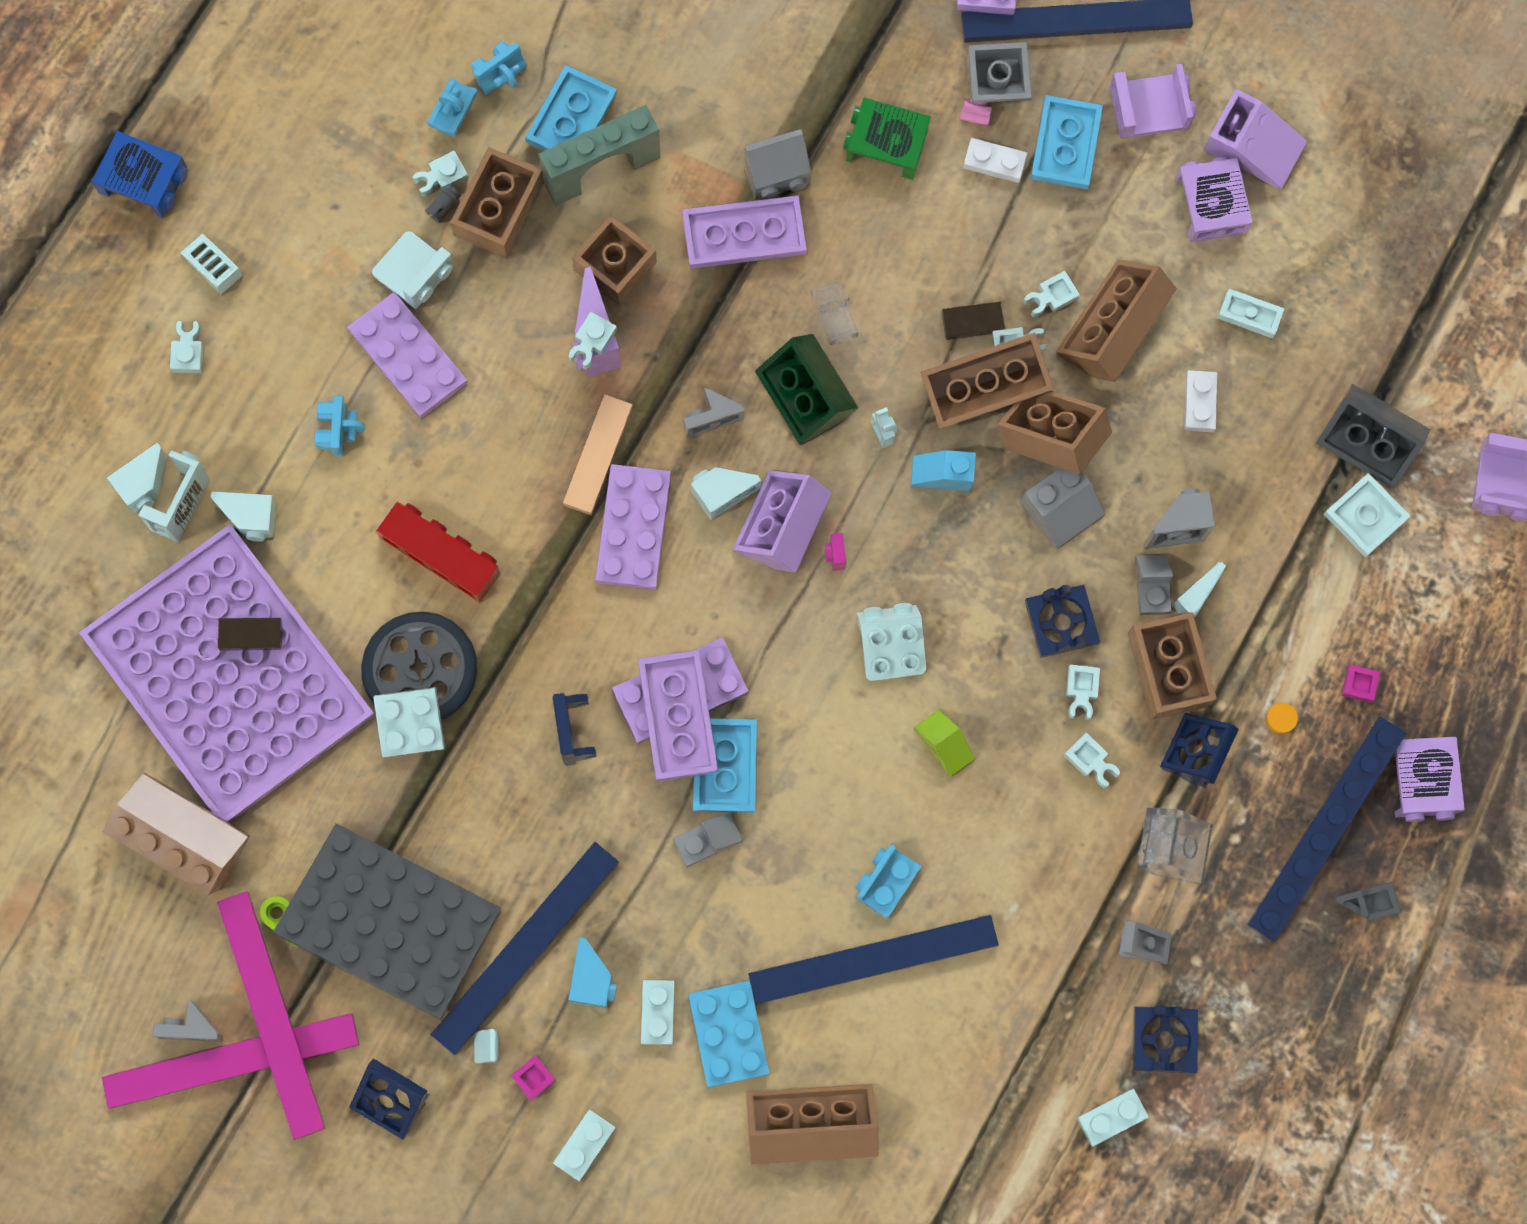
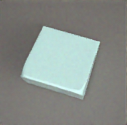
M496 1029L475 1032V1063H498L499 1032Z

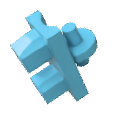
M502 41L494 47L492 52L495 57L488 62L484 58H478L471 63L473 74L485 95H488L505 83L511 88L517 86L518 83L514 76L519 74L527 64L521 55L520 47L515 42L508 45Z
M450 78L427 122L428 126L455 137L478 94L477 89L467 87Z
M333 396V401L317 403L318 421L332 422L331 430H316L315 432L316 448L332 451L334 456L343 457L345 432L347 433L346 441L355 442L356 433L365 431V424L357 421V412L349 411L348 420H346L347 405L343 402V396Z

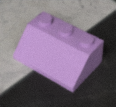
M769 470L733 550L773 569L796 573L832 492L810 475Z

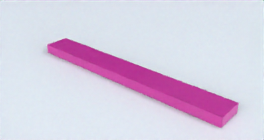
M245 891L218 901L217 904L293 1139L296 1141L325 1130L326 1127L250 895Z
M353 1014L293 1028L303 1060L360 1045ZM261 1037L104 1076L102 1077L107 1107L112 1109L269 1069L270 1065Z

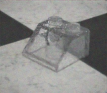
M1147 808L1146 817L1143 822V834L1138 852L1137 868L1156 876L1194 884H1203L1213 824L1179 809Z

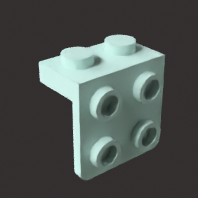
M408 231L403 234L373 268L372 274L374 278L392 292H395L402 300L416 310L421 303L429 299L434 288L450 275L454 265L451 254L443 247L436 251L413 232Z
M899 603L894 605V608L869 607L864 609V612L856 613L857 624L862 636L865 675L868 680L875 681L925 673L926 659L922 616L917 605Z

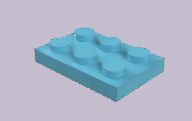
M565 65L525 137L526 142L545 151L600 126L617 96V89Z
M1045 95L1031 180L1088 190L1103 105Z
M710 719L718 772L694 776L693 812L755 813L757 720Z
M750 981L689 993L688 996L707 1088L769 1075Z

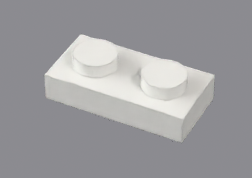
M971 138L963 169L1019 183L1027 152Z
M1187 370L1185 374V431H1215L1217 372Z

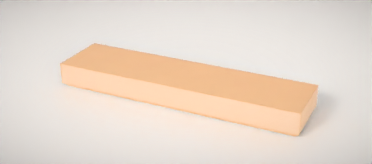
M604 394L563 501V506L592 515L633 404Z

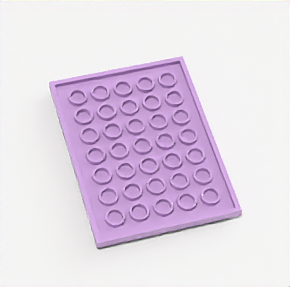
M231 524L79 632L210 811L228 823L232 822L375 716ZM219 618H281L282 649L220 651L218 649Z

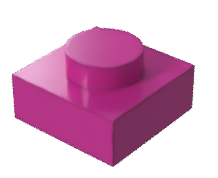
M843 533L831 534L829 544H825L826 562H832L833 571L845 570L846 557Z
M1350 664L1346 670L1341 696L1372 703L1375 698L1380 672Z
M536 1055L511 1075L531 1101L556 1081Z

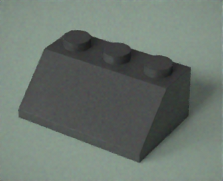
M1352 384L1316 443L1394 489L1426 442L1430 429Z

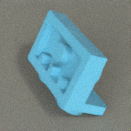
M892 843L887 850L881 847L872 861L876 868L871 875L864 873L855 889L860 891L856 899L888 919L921 868L919 864L896 850V846Z

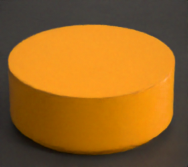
M1283 702L1274 704L1269 708L1265 716L1267 727L1276 734L1290 732L1298 721L1296 710L1290 704Z

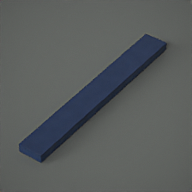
M1137 0L1015 8L1014 15L971 11L961 13L964 43L1191 28L1193 25L1190 0Z
M594 842L430 1035L453 1055H456L612 872L619 861L598 843Z
M988 915L751 972L748 975L755 1005L997 947L999 944L992 917Z

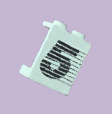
M171 450L168 456L180 473L185 474V477L166 514L143 505L138 516L151 532L179 543L210 478L204 470L205 467L198 462L199 458L187 451H182L179 454Z

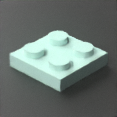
M1369 473L1323 514L1365 558L1410 517Z
M436 687L373 696L382 758L445 748Z

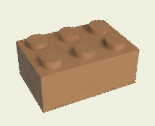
M488 147L450 222L453 236L507 259L544 185L542 169Z
M1048 391L1014 403L998 423L1006 450L1077 474L1083 472L1112 434L1106 408L1054 391Z
M1193 612L1132 626L1128 632V637L1151 720L1207 708L1217 700Z

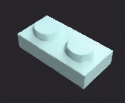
M1228 289L1217 318L1273 339L1284 308Z
M643 980L641 1045H673L674 981Z
M1131 1089L1077 1117V1120L1091 1147L1149 1117L1135 1090Z
M588 1110L553 1164L580 1182L616 1127L591 1110Z

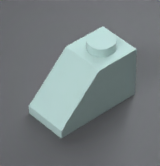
M158 443L107 477L134 514L141 511L143 505L151 507L155 502L154 500L159 497L167 455Z
M717 467L711 471L705 469L699 472L692 479L694 482L691 483V493L710 520H713L761 489V479L758 475Z
M211 492V499L247 540L262 542L265 538H274L277 502L272 495Z

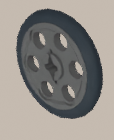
M411 612L391 619L382 625L371 637L364 650L361 663L362 682L366 694L373 704V696L403 692L405 689L431 688L436 683H444L448 687V692L445 697L438 699L440 717L443 720L455 713L466 702L473 690L477 676V656L473 644L464 630L452 620L429 612ZM434 632L438 635V642L434 647L428 648L422 645L421 639L425 633ZM397 638H404L408 641L407 650L400 654L394 653L391 650L392 642ZM415 652H418V658L422 664L428 665V668L423 669V685H421L420 677L416 671H411V668L416 667L417 659ZM452 654L458 658V664L454 669L446 670L441 666V660L445 655ZM392 666L397 669L398 675L394 681L385 682L381 679V671L385 667Z

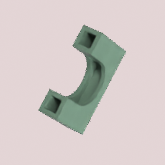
M647 105L538 153L544 185L555 206L582 194L580 184L582 176L591 167L606 158L618 154H626L634 170L660 158L659 128Z

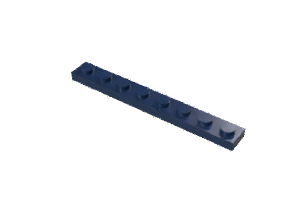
M1381 716L1377 718L1246 925L1272 942L1276 941L1407 734L1406 732Z

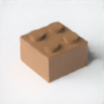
M609 215L572 257L574 271L584 277L585 268L591 267L598 289L620 306L657 263L656 249L612 215Z

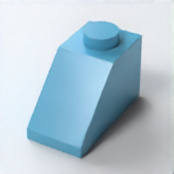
M943 450L913 456L911 486L970 492L974 482L976 453Z
M579 937L568 1000L570 1003L607 1009L608 1001L614 1002L617 983H612L611 973L586 938Z

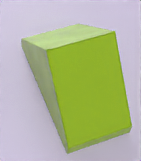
M937 710L914 727L915 731L950 777L975 760L960 728L940 710Z

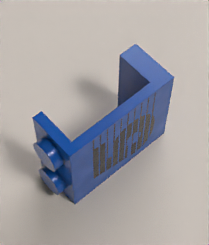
M117 131L92 183L98 193L110 197L111 193L115 192L153 207L156 215L163 218L166 211L173 207L175 192L179 184L182 185L185 182L188 169L181 155Z

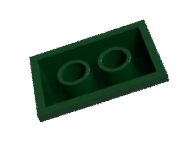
M814 334L792 337L755 370L799 445L839 425L858 409L857 404Z

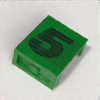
M864 97L861 107L855 106L851 119V123L855 124L853 133L847 132L843 149L847 150L846 161L852 163L854 154L889 163L903 167L902 177L913 180L929 129L931 116Z

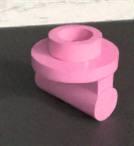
M964 99L960 120L988 126L993 105L988 102L972 103L971 99Z

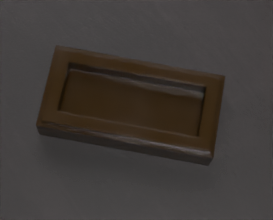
M1001 302L945 308L941 312L946 340L990 335L992 331L1005 329Z
M219 618L218 649L220 651L281 650L282 619Z

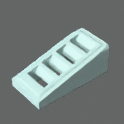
M203 233L180 252L220 295L243 276L240 269ZM204 244L206 248L194 258L191 254ZM212 252L213 255L201 265L199 262ZM219 259L221 261L210 271L207 270L216 260ZM222 268H227L218 278L214 277Z
M1222 562L1217 563L1179 597L1172 608L1179 615L1193 612L1195 618L1226 566Z

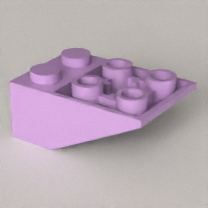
M1235 89L1203 150L1217 158H1238L1241 170L1281 190L1307 140L1263 102Z

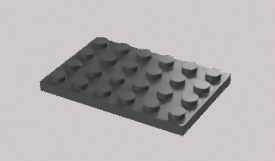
M335 823L273 933L411 1006L442 1020L501 912V907Z

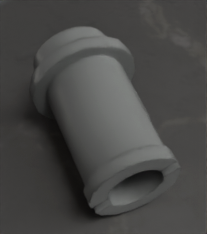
M449 184L446 187H441V193L425 209V212L428 215L431 214V218L440 223L441 219L454 204L458 205L460 203L461 194Z

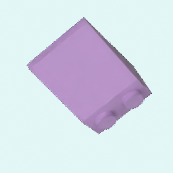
M591 267L584 270L575 335L590 312L610 322ZM615 335L602 355L593 351L592 364L588 369H584L587 378L621 367L619 347ZM576 341L575 343H572V347L580 345L581 343ZM582 354L575 357L578 370L583 369L582 363L586 359Z

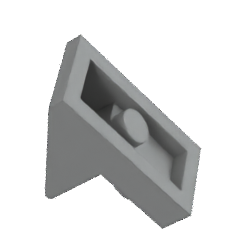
M704 388V398L709 410L698 409L690 412L687 418L683 419V427L687 438L744 420V409L742 405Z
M1166 554L1136 555L1139 615L1170 614L1169 582L1173 578V573Z
M730 813L705 820L701 826L674 838L686 868L743 842Z
M1125 921L1119 955L1123 958L1167 965L1171 933L1136 921Z
M192 1000L188 1001L186 1025H183V1019L164 1018V1024H154L153 1037L159 1039L223 1042L222 1033Z

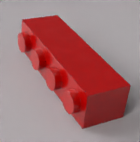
M396 502L376 530L379 538L480 603L500 574L499 568L496 565L497 560L484 551L478 554L472 550V544L459 535L456 538L446 533L447 528L438 521L432 519L429 522L422 518V512L409 503L404 506Z

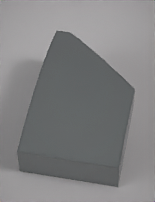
M1392 882L1335 897L1337 903L1370 921L1401 913Z

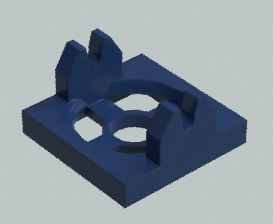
M1062 585L1058 589L1050 588L1044 591L1042 595L1025 599L1040 658L1100 643L1084 585L1072 588L1069 585ZM1061 599L1074 602L1082 612L1071 614L1064 610ZM1051 602L1054 610L1050 620L1040 622L1043 608ZM1059 614L1066 615L1070 619V627L1066 630L1057 629L1053 623L1054 617ZM1085 622L1082 634L1072 639L1070 631L1074 624ZM1053 630L1061 635L1062 640L1059 642L1051 641L1043 632Z
M564 693L553 694L552 699L563 763L566 766L575 765L576 761L597 757L595 747L574 749L568 709L588 705L587 694L565 696Z
M1184 713L1160 767L1166 772L1179 775L1195 786L1198 783L1203 788H1206L1208 783H1215L1239 729L1233 724ZM1199 730L1198 734L1193 735L1189 739H1187L1190 735ZM1209 734L1215 738L1219 737L1218 746L1209 744L1207 739ZM1197 740H1204V746L1201 751L1191 753L1192 744ZM1182 748L1188 754L1184 765L1180 758ZM1206 754L1213 756L1206 766L1193 769L1199 758Z
M1135 1006L1133 1020V1071L1198 1073V1009H1183L1177 1006ZM1156 1017H1160V1029L1155 1031L1153 1035L1143 1034L1147 1024ZM1170 1017L1183 1024L1188 1032V1036H1177L1170 1029ZM1166 1031L1172 1035L1174 1042L1171 1048L1165 1050L1157 1045L1156 1037L1158 1033ZM1143 1044L1153 1045L1160 1052V1062L1154 1061L1147 1055ZM1176 1046H1188L1186 1053L1180 1060L1170 1063V1052Z
M373 1058L364 1072L349 1108L404 1140L413 1122L424 1108L430 1094L427 1093L428 1090ZM378 1079L389 1083L387 1089L381 1090L374 1088L372 1085ZM398 1089L408 1096L410 1108L399 1102L396 1095ZM385 1095L389 1097L394 1106L392 1108L384 1106L380 1102L379 1096ZM396 1112L397 1114L401 1115L402 1117H391V1116L386 1115V1114H391V1113Z

